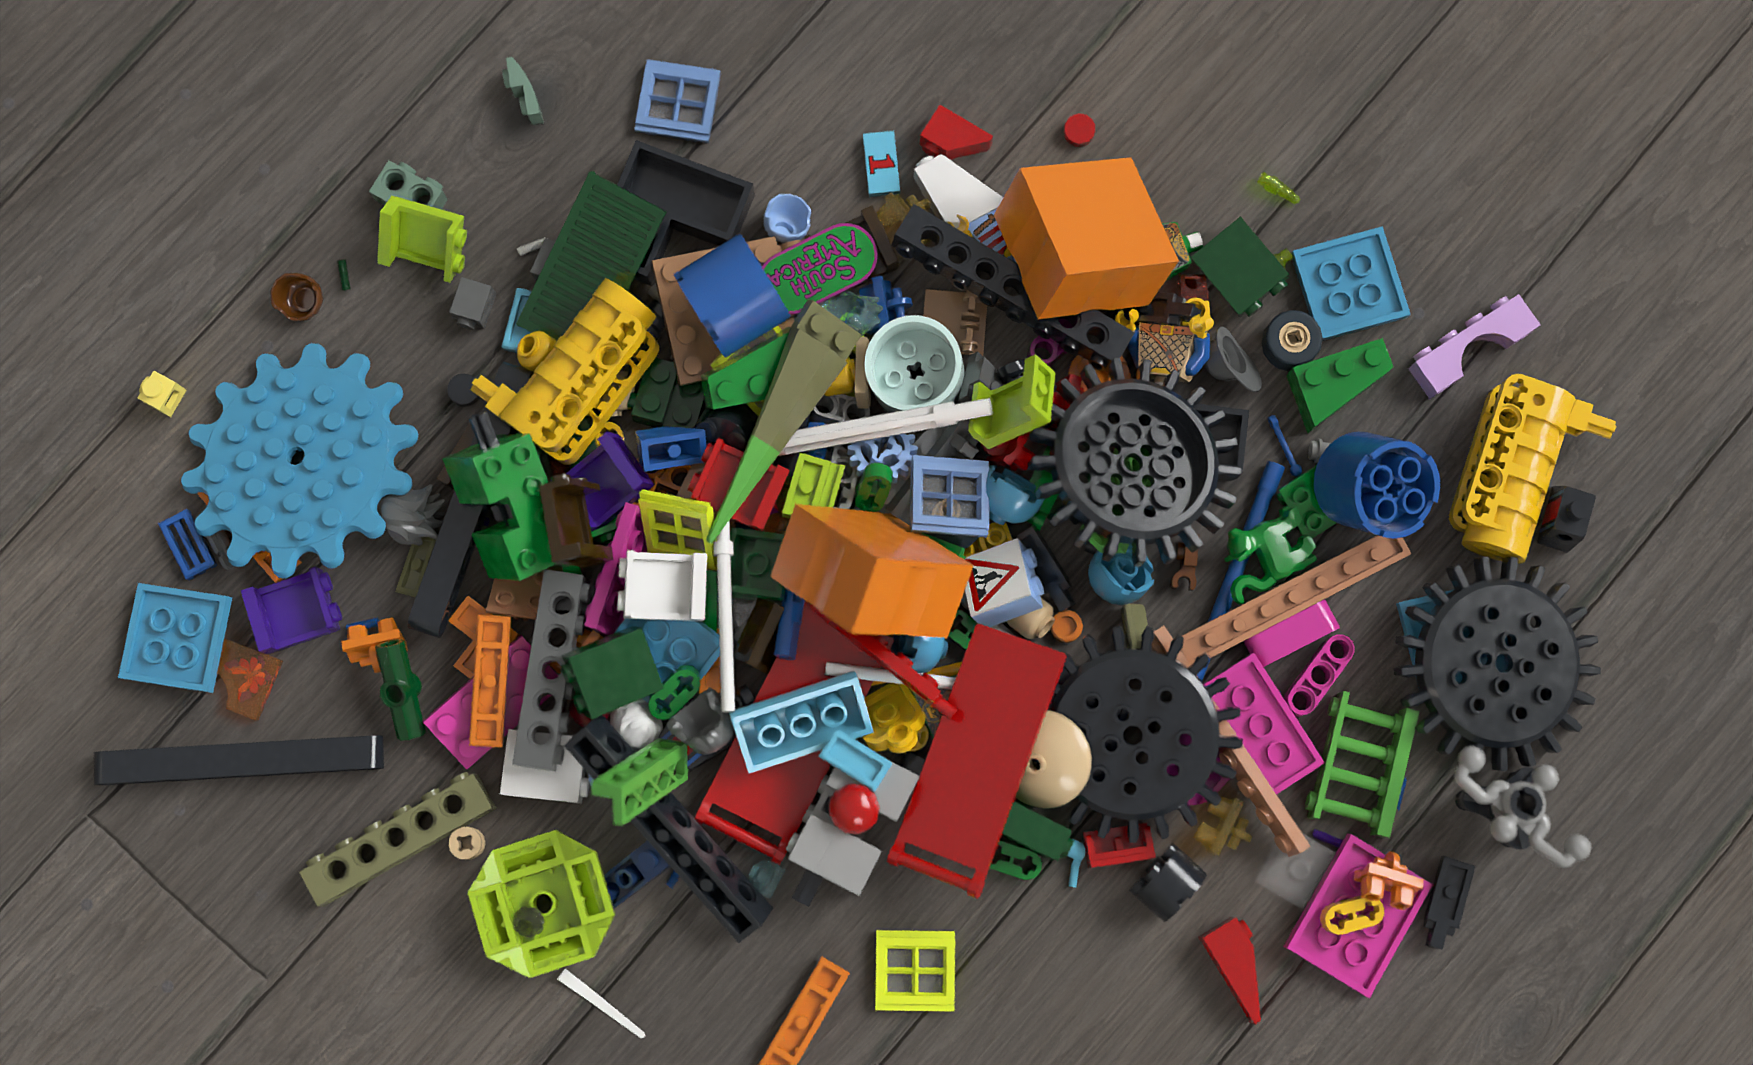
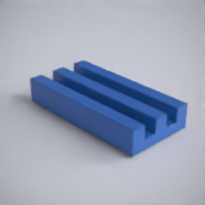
M185 509L158 523L186 580L190 581L195 578L194 576L201 575L207 569H213L217 566L203 536L196 531L195 520L190 510ZM182 519H185L205 560L204 563L201 562L181 522ZM173 524L195 566L190 569L169 527Z

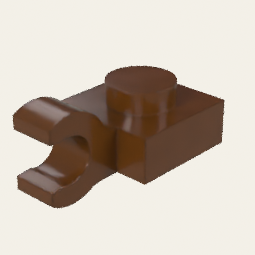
M1177 541L1175 560H1180V571L1173 575L1171 588L1177 589L1179 578H1186L1189 582L1188 591H1193L1197 583L1195 567L1197 566L1198 550L1191 553L1183 541Z

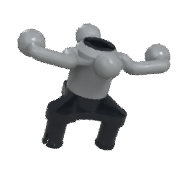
M1468 746L1461 750L1458 757L1459 765L1455 769L1454 778L1463 790L1456 794L1459 800H1455V804L1460 810L1479 814L1491 821L1490 831L1495 840L1501 842L1505 847H1511L1516 850L1526 849L1531 845L1535 851L1559 868L1570 867L1575 861L1584 860L1589 856L1591 843L1581 834H1574L1566 839L1564 843L1565 853L1563 855L1543 840L1550 829V820L1544 813L1546 810V800L1543 791L1552 790L1557 786L1559 776L1554 767L1542 764L1535 769L1532 767L1520 768L1510 773L1505 781L1496 780L1489 786H1479L1468 774L1478 772L1483 768L1485 755L1479 748L1474 746Z

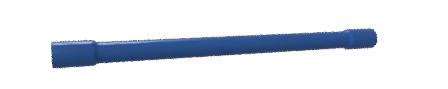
M1267 461L1243 530L1248 531L1256 524L1263 522L1271 499L1279 486L1285 470L1284 466ZM1249 557L1242 562L1237 561V559L1230 562L1208 622L1229 611L1233 602L1230 588L1233 581L1243 575ZM1207 667L1197 674L1201 681L1204 678Z

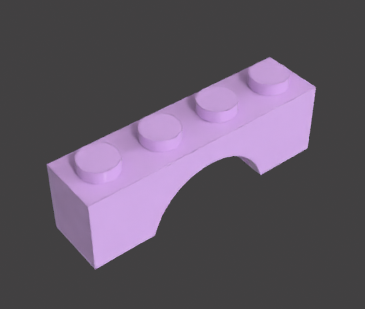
M1519 294L1511 300L1505 296L1490 306L1493 311L1485 317L1478 313L1464 323L1467 328L1459 334L1455 329L1439 339L1442 345L1433 351L1428 346L1413 356L1416 362L1408 369L1429 399L1463 377L1461 360L1468 344L1476 341H1491L1508 349L1541 326Z

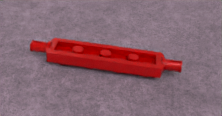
M813 605L811 610L823 618L826 624H830V626L927 702L931 708L937 709L948 720L956 713L958 709L942 698L943 695H941V691L937 688L939 683L926 672L920 675L911 668L914 663L901 652L895 655L886 648L888 642L879 634L851 633Z

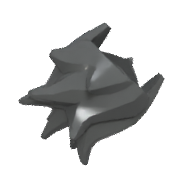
M432 484L419 490L410 489L408 493L401 496L390 494L380 499L377 506H381V515L386 523L388 533L398 543L420 546L423 544L421 537H430L437 540L438 534L433 529L441 527L443 520L435 518L445 516V512L436 511L445 504V500L437 501L441 497L440 493L429 496L433 489Z

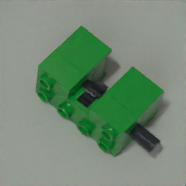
M486 411L468 418L477 444L442 459L460 504H492L496 502L495 505L491 506L496 521L501 520L502 522L482 531L472 533L488 577L521 581L557 564L552 563L539 485L548 483L530 433L496 435Z

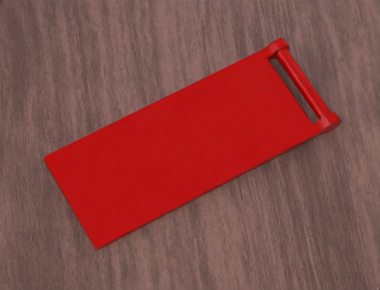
M805 600L795 660H784L776 657L752 704L836 677L825 675L826 662L881 668V666L830 626V624H826L823 618L811 610L813 604ZM880 635L888 642L886 648L890 650L894 642L893 638L887 635ZM858 679L865 699L873 681ZM735 736L694 819L700 826L705 824L771 857L770 861L780 865L786 855V848L793 834L797 832L831 764L819 757L822 751L819 750L748 773L737 736ZM712 803L781 837L779 844L776 846L709 812Z
M976 624L947 701L958 710L950 720L944 715L941 717L896 841L888 854V864L895 867L902 865L965 890L968 896L976 899L980 897L990 864L1066 661V654L991 627ZM906 844H912L975 869L976 872L971 879L905 853Z

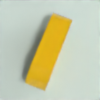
M1360 895L1325 906L1321 911L1320 923L1328 932L1337 935L1350 933L1378 924L1383 919L1384 906L1380 900L1370 901L1361 898ZM1365 903L1374 907V911L1369 913L1370 918L1364 915H1356L1357 911L1365 909ZM1334 911L1342 915L1348 914L1349 917L1340 920L1339 927L1330 923V919L1335 917Z

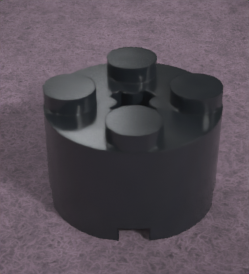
M739 404L718 409L707 408L693 428L705 430L706 446L708 443L715 445L719 438L724 440L723 443L745 452L756 424L751 418L752 414L750 411Z
M1171 843L1161 854L1160 857L1162 859L1157 856L1145 869L1147 873L1144 878L1141 876L1129 889L1139 901L1163 922L1168 921L1182 907L1180 905L1187 898L1190 899L1207 877L1203 869L1174 843Z

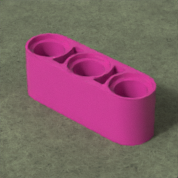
M1324 599L1243 642L1249 653H1255L1262 666L1265 667L1339 629L1340 626Z
M1338 634L1326 639L1287 690L1283 698L1295 717L1309 714L1316 708L1351 660L1355 647L1349 637ZM1333 642H1337L1343 647L1344 654L1341 659L1335 658L1330 652V646ZM1313 668H1319L1324 672L1325 681L1323 684H1317L1312 680L1311 672ZM1295 693H1300L1306 698L1307 702L1304 710H1299L1293 705L1292 698Z

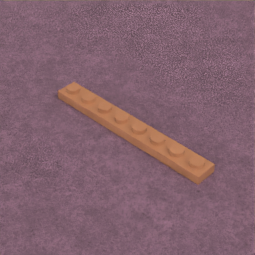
M1376 535L1182 635L1184 640L1181 652L1190 665L1197 656L1204 652L1211 658L1411 555V552L1403 537L1386 538Z
M1162 626L1154 631L1155 637L1152 642V650L1166 654L1173 638L1165 626ZM1180 651L1176 659L1189 667V662ZM1213 700V703H1214V705H1215V708H1216V709H1219V707L1217 706V704H1216L1215 701ZM1227 720L1219 722L1220 735L1237 736ZM1244 745L1242 748L1234 750L1224 747L1218 748L1221 762L1230 764L1236 769L1237 784L1244 796L1251 799L1257 808L1256 814L1259 820L1264 825H1268L1275 835L1274 841L1277 847L1283 853H1287L1288 857L1300 854L1311 847Z

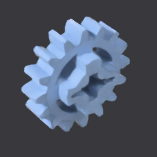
M905 433L851 443L847 447V455L852 456L849 465L850 467L858 466L856 473L858 477L862 476L864 468L871 463H882L891 466L890 468L893 471L892 482L895 484L898 480V474L903 477L908 476L911 458L913 455H917L918 446L912 445L915 441V435H906ZM895 438L901 443V445H898L896 443ZM885 443H887L886 449L883 453L880 454V457L877 458L878 452L881 450V448L884 447ZM863 455L868 457L870 463L865 460Z

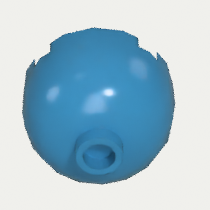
M990 465L986 482V493L989 499V518L1000 525H1004L1006 521L1016 524L1032 518L1045 500H1037L1034 493L1036 486L1011 470L1005 468L1001 474L995 471L996 465Z
M1129 544L1126 553H1116L1109 562L1102 560L1103 553L1099 551L1094 554L1090 561L1088 570L1090 585L1103 600L1111 604L1125 605L1136 602L1154 583V579L1152 580L1151 573L1154 571L1153 566L1147 557L1141 567L1133 566L1131 544Z
M894 634V642L890 651L895 655L901 652L914 663L911 668L918 673H924L932 670L940 659L945 658L948 642L945 638Z

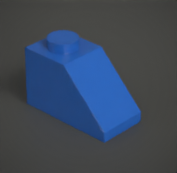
M666 426L635 431L638 461L644 471L705 463L701 461L707 447L704 429Z

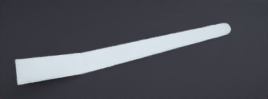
M564 969L557 980L583 996L638 1037H645V1033L568 970Z

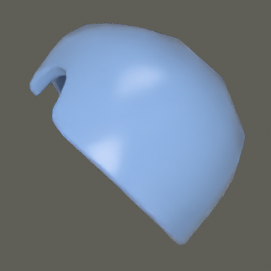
M778 194L767 205L764 214L765 231L768 232L770 237L775 236L776 241L781 243L801 240L807 235L810 228L811 209L800 197L792 194Z

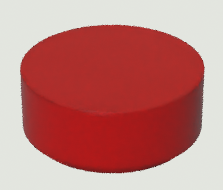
M1085 114L1072 115L1065 123L1064 137L1073 146H1086L1094 137L1095 123Z

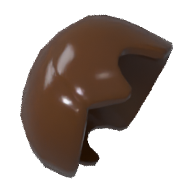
M303 273L283 274L274 281L270 290L273 308L280 311L287 319L293 321L310 320L318 314L323 303L320 285L312 277Z

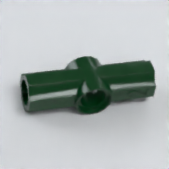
M394 639L380 643L375 646L384 682L380 688V698L390 708L397 739L403 741L421 737L426 734L418 700L422 684L419 677L411 670L405 641Z

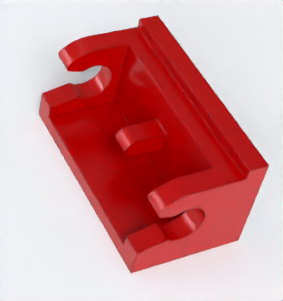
M1147 823L1139 824L1140 834L1137 843L1129 842L1127 836L1128 826L1110 828L1105 838L1098 837V830L1083 832L1088 868L1156 858L1150 826Z

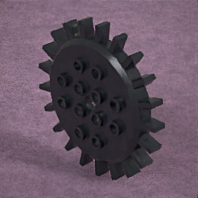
M1114 358L1108 365L1111 381L1101 383L1092 365L1088 364L1080 372L1081 378L1088 389L1082 394L1079 393L1066 378L1057 386V392L1070 406L1065 411L1052 403L1051 420L1057 424L1055 430L1051 431L1038 427L1029 434V440L1050 446V456H1033L1027 463L1028 470H1051L1053 482L1044 483L1035 492L1037 500L1059 494L1065 506L1055 513L1051 523L1054 526L1065 523L1070 516L1074 515L1084 525L1078 532L1074 545L1079 548L1091 539L1093 532L1107 538L1103 548L1102 559L1107 562L1117 553L1120 542L1132 545L1131 557L1134 567H1141L1146 561V545L1155 543L1164 565L1171 563L1176 558L1171 538L1177 535L1191 553L1195 552L1203 543L1191 525L1197 521L1208 531L1215 534L1224 523L1206 509L1207 506L1212 502L1222 508L1229 509L1235 504L1237 499L1232 494L1216 488L1218 479L1235 481L1241 474V468L1219 465L1218 454L1228 453L1237 445L1236 438L1214 440L1210 431L1211 428L1216 427L1224 418V412L1222 410L1212 412L1207 417L1202 418L1194 406L1202 400L1205 390L1200 386L1193 390L1187 399L1175 393L1173 389L1178 383L1180 374L1175 369L1166 376L1163 385L1150 382L1151 360H1143L1136 371V379H1125L1121 359ZM1107 417H1114L1117 424H1111ZM1139 418L1145 419L1148 426L1141 425ZM1077 445L1085 446L1087 452H1080ZM1110 446H1113L1118 450L1117 455L1112 454L1109 451ZM1140 448L1147 449L1149 456H1144ZM1171 450L1178 451L1180 458L1174 457ZM1127 457L1136 459L1140 466L1139 471L1128 470L1124 464V459ZM1079 475L1086 476L1088 483H1082L1079 480ZM1110 477H1116L1120 485H1114ZM1142 479H1148L1151 487L1145 486L1142 483ZM1173 480L1179 481L1182 484V488H1176ZM1112 508H1118L1121 511V516L1114 515ZM1143 510H1150L1153 517H1146Z
M1488 557L1473 558L1476 581L1468 583L1460 565L1450 566L1446 568V571L1455 590L1446 594L1435 582L1426 583L1422 588L1436 606L1430 613L1419 607H1407L1405 614L1423 626L1418 638L1412 635L1396 637V644L1403 648L1415 649L1416 651L1415 665L1394 668V675L1404 678L1416 676L1419 690L1407 694L1400 702L1402 706H1418L1424 702L1430 711V714L1415 727L1418 733L1427 734L1433 731L1439 724L1447 730L1436 750L1441 754L1450 755L1461 739L1468 742V746L1477 747L1481 751H1483V747H1491L1492 770L1507 771V748L1511 747L1516 748L1521 766L1532 767L1536 765V761L1531 748V742L1539 739L1543 748L1548 753H1559L1562 748L1552 734L1551 729L1558 723L1569 732H1579L1582 729L1580 723L1570 716L1567 710L1572 701L1578 705H1594L1596 699L1586 692L1577 690L1579 675L1590 677L1601 674V667L1593 664H1580L1579 656L1580 648L1593 646L1598 643V638L1593 635L1575 637L1571 624L1581 620L1588 611L1585 607H1574L1568 609L1565 613L1562 612L1557 603L1570 588L1566 583L1554 584L1547 594L1538 590L1546 569L1543 566H1531L1523 583L1516 581L1518 558L1505 557L1502 559L1500 579H1492ZM1489 608H1492L1494 611L1492 619L1487 615ZM1532 616L1536 620V625L1534 628H1532L1529 623L1530 618ZM1465 626L1469 629V636L1467 638L1462 633ZM1507 635L1512 639L1510 646H1507L1505 643ZM1550 643L1553 646V653L1551 655L1547 651V646ZM1483 653L1487 656V662L1484 665L1480 661ZM1500 654H1503L1508 660V667L1504 672L1498 671L1495 665L1496 658ZM1524 662H1527L1529 665L1527 673L1522 668ZM1458 672L1462 674V681L1460 683H1457L1455 679ZM1501 680L1505 685L1502 692L1498 689V683ZM1542 689H1545L1547 693L1544 700L1540 697ZM1475 699H1478L1480 702L1478 710H1475L1473 707ZM1518 707L1522 710V716L1519 719L1515 714Z
M1120 625L1114 626L1111 637L1114 642V650L1101 653L1097 647L1096 640L1090 634L1082 638L1083 647L1088 652L1090 659L1081 666L1077 665L1069 654L1062 651L1067 656L1063 668L1069 672L1070 676L1063 685L1057 683L1053 693L1056 698L1052 707H1048V710L1062 714L1073 721L1078 727L1086 729L1087 735L1085 737L1088 741L1092 758L1089 779L1083 790L1076 796L1080 802L1072 809L1069 821L1075 825L1083 819L1086 810L1090 807L1102 813V818L1097 826L1098 837H1106L1111 828V820L1114 817L1128 820L1127 836L1129 842L1137 843L1140 834L1139 820L1153 818L1156 823V831L1163 840L1169 837V824L1165 819V814L1178 809L1184 821L1191 827L1198 824L1196 812L1187 803L1197 793L1212 805L1217 806L1221 802V797L1217 791L1207 786L1205 782L1211 772L1217 773L1224 778H1235L1236 769L1230 764L1217 761L1216 758L1218 748L1224 747L1233 750L1242 748L1243 738L1235 735H1220L1219 722L1234 720L1241 716L1239 706H1228L1223 709L1215 708L1211 697L1225 691L1230 682L1227 677L1216 679L1210 685L1204 686L1197 677V674L1207 667L1210 656L1206 652L1197 656L1194 662L1187 667L1176 659L1178 653L1183 648L1184 637L1177 635L1171 641L1166 654L1152 650V642L1155 637L1152 626L1145 627L1141 635V648H1126L1124 641L1125 633ZM1132 678H1138L1142 682V686L1134 690L1129 686V681ZM1168 690L1173 694V698L1169 702H1164L1160 698V693ZM1094 696L1098 699L1099 704L1097 707L1091 708L1087 705L1086 699ZM1119 709H1127L1130 714L1129 718L1126 720L1119 719L1117 716ZM1151 721H1157L1160 724L1161 729L1158 732H1151L1148 729V724ZM1129 726H1136L1142 731L1143 737L1136 744L1128 743L1123 736L1124 730ZM1181 734H1189L1192 738L1191 743L1188 745L1181 744L1179 741ZM1108 739H1114L1117 742L1118 747L1115 750H1108L1105 747V742ZM1138 752H1146L1149 759L1145 763L1138 762L1136 759ZM1037 762L1034 767L1040 769V762ZM1170 764H1176L1179 767L1180 771L1177 775H1170L1167 772V767ZM1097 769L1103 770L1105 773V778L1101 781L1093 777V772ZM1133 782L1136 785V791L1133 793L1126 792L1124 784Z

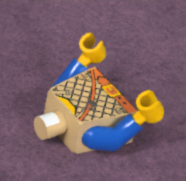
M1136 309L1129 311L1130 320L1124 317L1123 310L1116 315V322L1135 332L1127 345L1135 367L1138 369L1144 359L1151 360L1150 379H1155L1154 383L1163 385L1166 376L1174 369L1180 372L1178 382L1188 383L1192 380L1193 375H1196L1210 358V334L1207 331L1214 325L1211 317L1203 321V326L1200 324V315L1197 314L1189 321V326L1139 322L1138 327L1135 326V322L1139 318V313Z

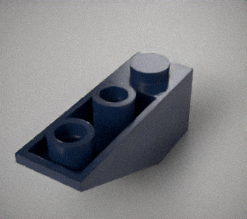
M648 840L604 874L614 909L671 867Z

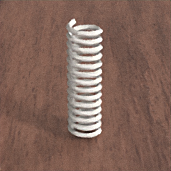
M545 237L535 242L533 241L531 244L521 246L516 250L522 256L526 255V253L528 254V252L530 253V251L532 252V250L534 251V249L536 250V248L540 249Z

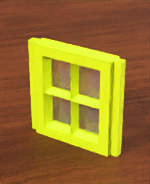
M642 489L639 492L640 499L638 501L647 552L685 555L707 553V569L717 571V557L714 556V542L717 541V537L712 543H708L706 540L714 522L713 507L710 506V503Z
M876 930L875 1010L954 1011L955 931Z

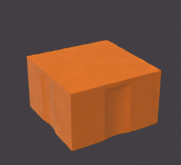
M1132 157L1020 168L994 213L1008 250L1019 266L1022 283L1038 319L1077 315L1096 309L1116 310L1148 306L1179 262Z
M795 504L771 578L797 596L813 604L823 614L851 633L903 634L948 638L973 565L921 532H911L910 525L891 513Z

